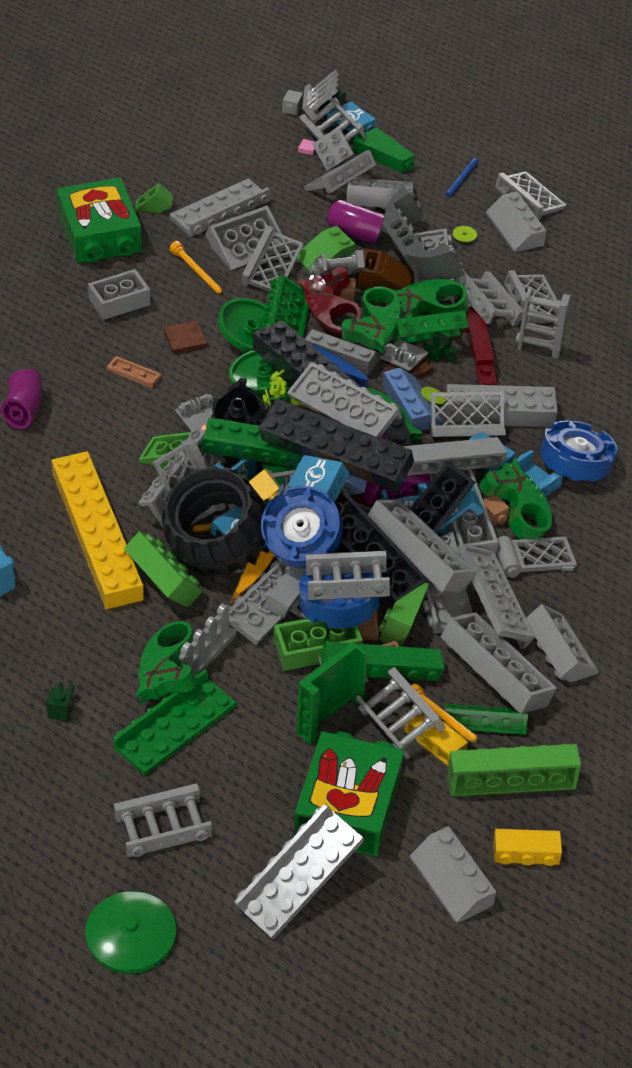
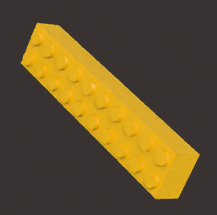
M88 451L52 459L53 477L105 609L144 600L142 581L132 557L124 549L126 547L125 540Z

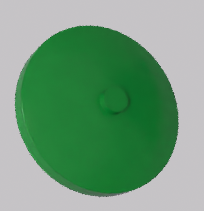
M248 298L229 300L222 306L218 314L217 322L220 332L228 342L245 352L252 351L253 332L260 330L263 326L266 305Z
M252 350L239 356L231 364L229 377L231 384L238 381L239 378L245 377L247 379V387L253 389L257 395H265V389H267L269 395L271 388L269 383L272 381L269 378L277 370ZM280 376L283 378V381H286L288 387L293 385L284 376Z
M138 891L121 892L104 899L93 909L86 923V944L92 957L104 968L122 974L142 973L158 966L172 951L176 940L175 919L168 906L157 897Z

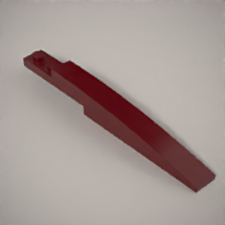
M470 304L466 312L468 328H465L469 350L472 352L478 385L498 386L486 323Z

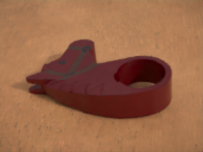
M337 267L323 276L312 275L308 280H298L300 287L304 290L306 302L314 319L331 335L342 339V327L336 326L333 323L336 316L351 312L357 315L356 320L363 318L360 307L355 302L339 297L341 290L350 285V278L345 268Z

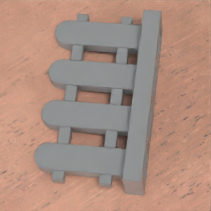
M336 70L314 88L310 84L304 88L302 109L312 120L317 117L318 108L338 91L337 81L339 79L337 77L339 73Z
M222 603L217 610V616L215 618L210 616L207 619L205 629L203 631L198 629L194 633L193 642L191 644L186 642L182 646L181 654L179 655L181 665H189L194 675L206 669L237 635V630L229 626L231 624V620H229L230 606Z

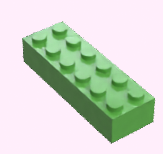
M577 744L450 751L447 771L450 797L576 789L581 762Z

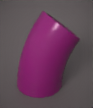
M339 200L331 206L327 222L330 228L338 226L347 236L375 245L384 214L360 207L345 200Z
M33 369L19 370L9 376L7 380L8 395L1 405V414L3 419L13 428H27L34 421L40 409L43 396L41 374Z

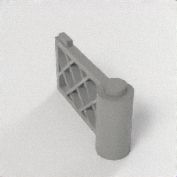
M508 536L497 538V558L506 577L514 578L520 572L560 569L563 572L574 571V568L577 566L566 537L511 540ZM563 543L564 548L561 550L554 546V544ZM542 545L546 547L545 551H543L535 546ZM518 546L528 548L527 552L522 551ZM549 550H552L553 552L557 553L558 555H557V557H554V556L548 554L547 552H548ZM533 551L539 554L540 557L537 559L531 556L530 552ZM563 556L569 559L570 562H563L559 559ZM544 557L550 560L552 563L546 564L541 560ZM525 558H526L527 560L533 562L534 564H533V565H525V564H524Z

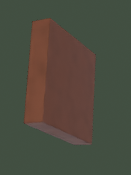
M197 321L163 327L173 354L207 348V342Z

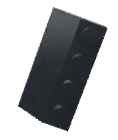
M447 461L410 510L437 534L476 482Z

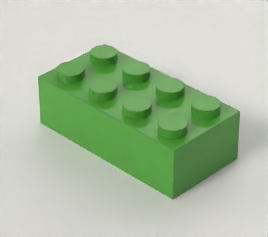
M139 531L126 545L125 551L169 599L188 608L203 592L198 585L200 582L193 575L187 573L189 571L187 567L182 563H178L176 561L178 558L171 551L165 549L167 546L160 539L156 540L149 533L145 535Z
M309 619L274 625V643L284 671L320 664L318 656L325 642H354L355 644H363L358 626L329 628L326 622L317 620L315 624Z

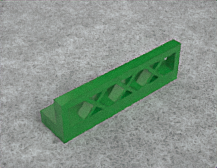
M444 703V711L470 731L526 735L528 713L521 714L514 708Z

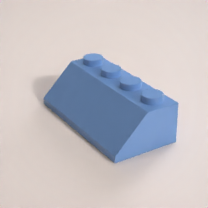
M401 368L385 371L383 373L382 387L388 397L403 409L413 427L420 431L431 429V402L423 397L421 393L422 387L416 377ZM438 414L435 418V425H443L444 422Z

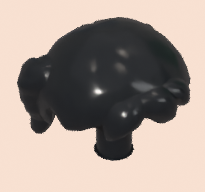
M241 377L228 387L227 393L218 397L213 402L211 418L260 426L270 407L268 404L264 405L257 393L247 387V379Z

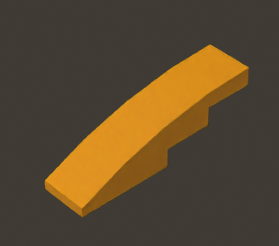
M269 549L267 553L260 551L254 565L249 562L247 563L231 599L232 603L235 602L238 596H244L246 590L252 584H256L261 574L266 571L274 558Z

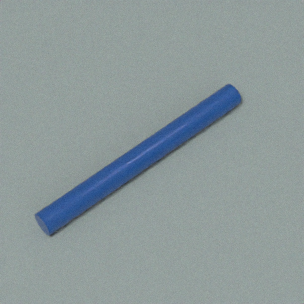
M476 158L472 159L445 193V196L451 197L477 165L478 160Z

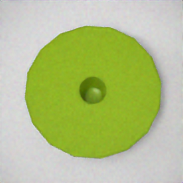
M459 226L453 230V236L458 241L471 242L476 239L477 232L472 227Z
M423 387L421 389L423 397L430 402L431 392H440L432 387ZM435 396V404L445 403L446 399L443 396Z

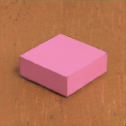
M303 139L298 147V152L313 156L316 151L313 146L314 141Z

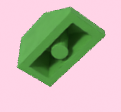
M158 183L136 200L135 211L162 213L172 206L173 194Z

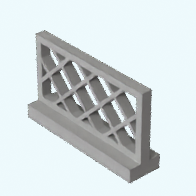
M365 151L357 157L345 161L304 186L305 190L326 188L327 193L335 191L376 165L371 151Z
M526 171L509 176L505 173L498 174L495 188L503 195L518 192L538 220L541 219L542 215L566 209L567 205Z
M267 225L242 274L241 285L248 286L250 284L270 292V283L274 278L279 277L276 270L283 269L284 275L288 278L304 243L273 231V227ZM273 239L281 240L282 243L274 245ZM294 245L298 248L297 250L290 251L288 246ZM284 247L287 253L279 254L277 249ZM273 250L276 256L268 257L267 252ZM289 256L291 262L284 264L282 258ZM279 260L281 265L273 267L271 261ZM268 263L270 268L262 270L260 265ZM272 272L274 278L267 279L265 274ZM259 275L263 278V281L260 282L253 280L254 277Z
M515 270L508 271L504 285L511 297L522 309L524 308V303H521L522 296L530 285L537 288V290L532 288V296L558 302L544 275H517ZM532 303L529 306L530 310L548 314L552 312L559 314V311H556L555 308L541 305L537 307ZM528 316L527 323H551V321Z
M504 391L431 392L430 435L432 437L476 436L479 432L487 436L505 435ZM474 395H479L484 400L477 408L470 402ZM492 395H499V403L494 408L487 400ZM435 396H443L447 400L441 409L435 404ZM456 396H461L465 400L459 408L451 402ZM485 402L493 409L486 417L479 411ZM449 403L456 409L450 418L442 411ZM467 403L474 409L468 417L460 411ZM441 412L448 420L443 425H435V418ZM458 412L465 418L461 425H456L451 420ZM476 412L484 418L479 424H474L470 420ZM496 412L500 416V424H492L488 418Z
M187 439L181 443V446L152 462L167 494L172 489L169 486L171 476L179 480L181 477H184L186 467L191 468L192 471L207 468L196 441ZM181 451L185 454L183 463L176 461L177 455ZM164 461L171 462L167 473L163 472L160 464ZM175 463L182 465L179 476L172 474ZM224 503L210 506L206 511L200 512L193 520L191 526L211 513L224 509Z

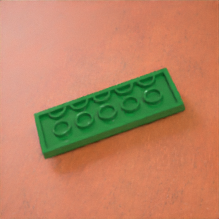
M282 274L278 278H274L270 283L271 288L267 296L268 302L265 306L266 312L263 317L262 328L283 321L303 338L309 309L304 290Z
M208 418L205 434L202 437L201 452L296 468L303 458L301 455L262 441L259 432L260 426Z
M205 669L195 674L198 681L195 688L188 692H173L171 695L164 697L159 704L149 708L144 715L133 720L128 727L118 731L113 737L114 750L142 775H148L237 706V702L208 679V671Z

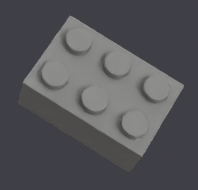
M136 269L88 283L89 300L103 320L150 305V289Z

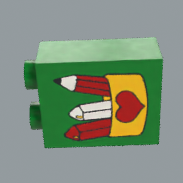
M121 178L56 188L58 216L76 263L96 262L104 258L121 255L129 256L133 253L142 252L141 225Z
M321 731L295 810L294 836L297 834L298 829L313 817V813L317 808L327 804L336 815L363 837V843L354 852L378 857L402 775L404 750L396 749L394 745L385 741L370 743L357 740L346 732L331 734Z

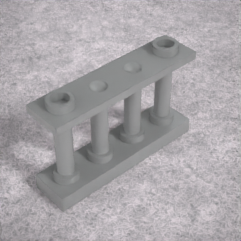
M331 97L328 99L330 103L318 112L314 120L310 117L308 118L305 114L299 117L306 129L317 140L325 136L323 131L341 117L345 119L338 126L341 131L349 125L354 128L344 136L347 142L357 134L363 139L366 138L363 132L365 130L360 123L357 124L341 108V104L336 98ZM333 108L337 111L323 124L315 126L316 122Z
M356 250L347 258L326 259V254L323 253L310 265V275L321 276L325 272H330L337 267L345 268L349 276L355 275L365 267L363 250Z
M465 271L464 275L454 278L453 281L461 283L466 288L469 303L487 324H490L494 316H502L512 326H518L522 319L523 309L491 272L485 271L481 279L470 278Z
M529 286L527 293H523L521 303H524L520 333L518 332L516 337L518 350H521L523 343L550 348L552 350V357L559 358L571 295L563 294L562 300H558V302L531 296L532 287ZM532 303L555 308L556 311H559V314L553 315L530 310L529 306ZM528 316L554 322L557 326L549 328L527 323ZM526 330L552 335L554 340L547 341L525 336Z
M386 551L306 555V576L313 575V581H308V600L390 596L389 577L382 578L381 573L386 572ZM373 572L374 578L362 579L361 573ZM353 573L354 579L342 580L341 574ZM333 574L334 580L321 581V575Z
M393 667L388 671L392 678L390 684L366 703L359 695L356 699L360 704L358 709L364 716L368 714L391 740L392 745L396 749L404 750V757L408 759L410 756L405 750L406 746L429 728L435 727L440 733L446 727L440 717L396 668ZM395 689H401V696L376 716L371 709ZM406 702L414 704L408 713L389 728L382 723V721ZM423 714L425 716L423 723L402 740L398 741L395 738L394 734L417 715L421 716Z
M197 783L114 804L116 823L125 822L130 841L126 842L127 858L132 856L140 857L148 852L195 840L203 841L212 836L211 821L202 823L195 804L200 802V790ZM187 806L194 825L181 828L175 808ZM166 811L173 831L160 834L154 813ZM145 816L152 836L139 839L133 818Z

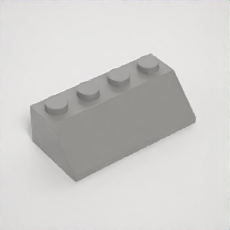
M518 192L502 195L486 211V214L514 253L544 246L546 230Z
M313 329L305 338L311 345L345 360L366 377L369 376L382 355L376 351Z
M541 604L526 618L534 636L538 640L536 642L537 645L546 653L545 658L554 666V673L559 679L574 682L600 673L563 614Z
M449 826L430 834L410 855V859L456 924L494 906L496 890Z

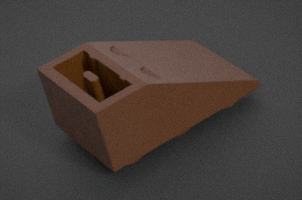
M365 249V267L359 271L358 286L369 288L386 287L391 290H400L411 285L414 273L411 268L382 251Z

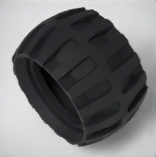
M207 466L205 469L191 471V474L184 478L181 477L176 482L174 488L168 492L166 504H164L162 511L164 536L174 555L190 569L210 576H215V574L230 575L236 570L244 569L248 562H251L253 559L255 560L259 555L261 546L265 544L261 531V520L266 505L249 483L250 480L245 476L226 467L222 469L216 466ZM225 503L234 504L242 508V515L239 521L227 534L215 539L203 540L189 535L193 520L208 507Z

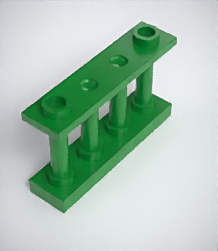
M465 310L397 319L398 331L391 340V344L393 345L399 339L407 343L424 342L436 332H440L450 338L459 337V329L468 328Z

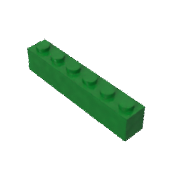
M325 642L319 654L321 665L350 643ZM356 644L368 653L367 677L391 678L388 671L395 667L405 679L438 681L445 669L440 649Z

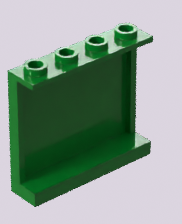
M354 642L350 643L298 684L296 733L310 745L317 741V726L351 699L359 704L356 699L358 695L364 701L368 653Z

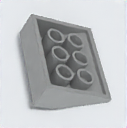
M354 178L348 182L346 201L358 206H366V209L382 207V210H386L394 194L403 185L407 190L411 189L413 192V182Z
M267 205L209 226L205 236L214 252L232 271L248 264L267 225L273 227L274 232L281 235L282 233ZM273 239L274 245L282 243L281 240ZM284 247L277 249L278 253L286 251ZM272 250L267 252L268 257L275 255V253Z

